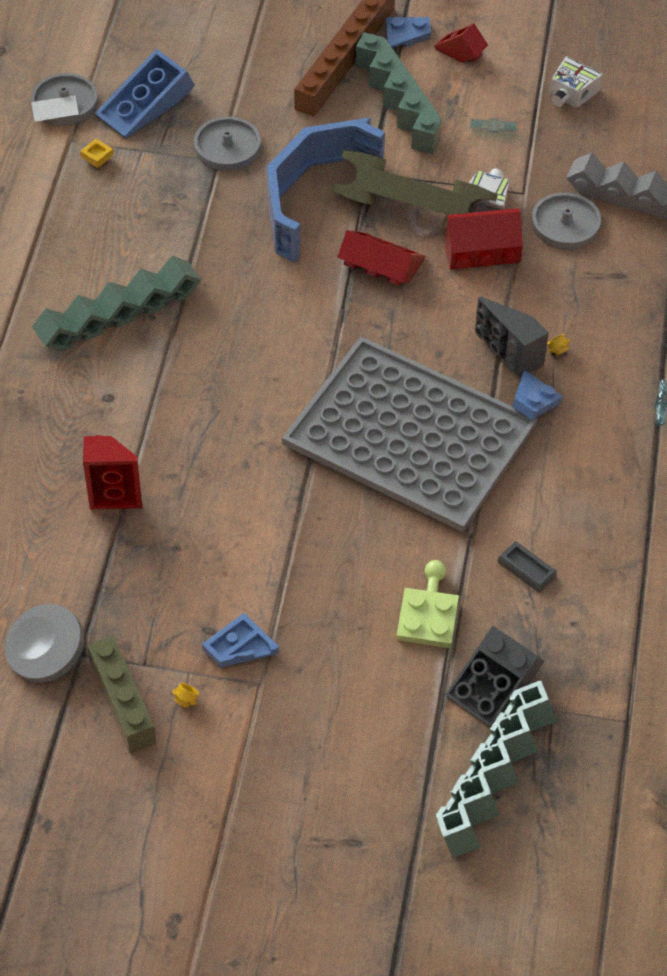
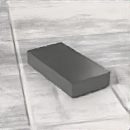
M517 541L498 557L499 564L538 593L557 575L555 569Z

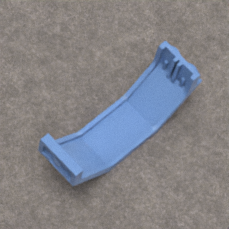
M371 117L304 127L268 164L267 202L276 254L294 263L300 258V223L282 214L280 198L310 167L347 160L342 158L343 150L366 153L384 159L385 132L370 125Z

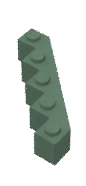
M364 32L356 46V67L370 70L369 87L384 90L383 107L398 111L397 128L412 131L411 149L433 154L440 141L441 117L384 37Z
M171 256L158 273L140 269L127 287L109 282L96 300L77 295L64 313L46 308L32 328L45 347L64 351L72 347L71 343L82 338L88 341L102 335L103 329L115 325L118 328L134 321V316L143 312L151 314L165 308V303L177 299L179 302L188 298L202 279L187 260Z
M541 680L514 690L509 698V706L504 713L500 712L490 728L491 734L485 744H480L471 758L470 768L465 775L461 774L451 790L452 796L445 807L441 806L436 814L443 838L453 858L481 848L473 826L500 815L493 793L519 784L512 762L539 752L531 732L557 722Z

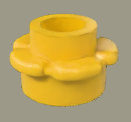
M564 334L547 342V346L550 349L548 352L555 353L556 356L564 353L569 349L570 339H567Z
M181 682L176 689L172 690L175 696L174 701L177 704L188 708L190 705L198 703L197 697L199 692L194 687Z

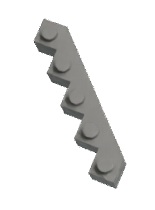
M593 152L574 160L566 178L579 194L667 219V182L657 170L637 177L625 161L606 168Z

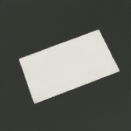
M75 95L31 102L35 122L79 115Z

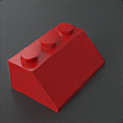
M519 208L447 216L445 251L450 270L521 262L523 240Z
M346 230L337 258L344 260L343 265L354 269H357L358 266L366 269V274L379 277V274L387 276L388 282L400 286L401 282L410 283L426 255L362 231Z
M84 436L83 467L90 510L143 508L138 457L112 436Z

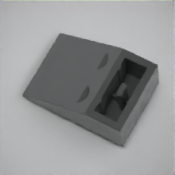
M479 297L476 311V335L483 339L490 346L492 352L495 355H499L506 363L508 369L514 371L520 378L525 370L531 373L543 366L549 332L533 316L484 297Z
M492 626L446 693V696L492 727L500 712L504 713L509 706V698L514 690L529 685L545 661L495 626Z

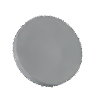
M72 73L55 74L43 79L35 86L31 95L32 102L76 96L79 115L43 120L46 123L58 126L80 123L88 119L98 106V95L94 84L89 79Z
M219 117L209 120L197 130L194 136V150L197 158L210 168L223 171L237 170L250 165L259 156L261 137L258 129L244 119Z
M555 193L542 198L535 205L531 223L534 233L544 243L559 249H577L590 244L596 239L600 231L601 214L593 202L581 195Z
M55 604L36 606L22 614L10 628L5 641L7 662L20 677L27 681L35 683L53 681L66 674L78 661L84 646L83 627L75 615L63 606Z

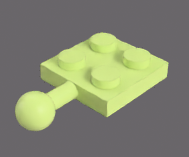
M432 560L425 566V575L428 578L427 591L411 588L404 589L396 640L451 648L459 595L438 592L439 581L446 575V567L441 561Z

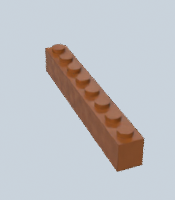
M362 0L295 87V110L315 117L356 62V46L362 34L365 32L376 35L385 23L386 17H389L394 11L395 0Z

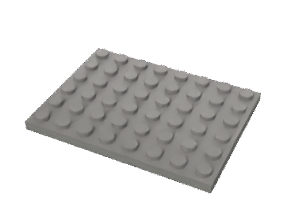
M360 336L284 434L282 445L464 532L537 426L538 418L531 420L514 407Z

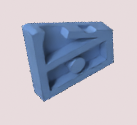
M386 17V40L393 50L394 47L403 44L405 47H409L416 42L429 40L431 37L430 17Z
M525 370L520 379L512 407L533 420L560 405L563 396L556 392L553 387L546 385Z
M243 613L202 644V650L221 668L276 655L279 653V646Z

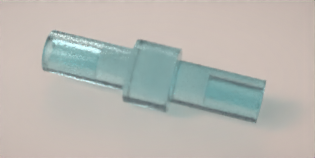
M489 118V120L471 119L470 128L488 129V132H498V130L516 131L517 122L499 121V118Z
M667 380L659 381L658 395L655 396L654 408L656 409L655 423L660 426L666 422Z

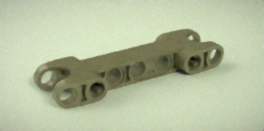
M343 150L342 158L347 159L356 166L357 176L348 185L334 183L332 191L349 199L373 206L378 194L446 214L443 222L445 227H447L448 215L472 213V209L477 202L482 200L496 202L498 194L483 187L457 179L453 191L385 172L384 167L387 159Z

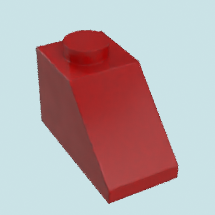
M475 23L446 34L434 47L443 54L463 63L468 60L474 62L483 55L482 51L488 44Z

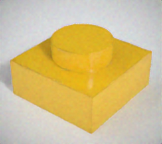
M94 139L80 151L81 158L97 168L114 156L113 148L98 139Z

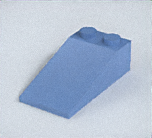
M156 49L95 112V115L124 138H128L179 103L193 89L195 84L184 68Z

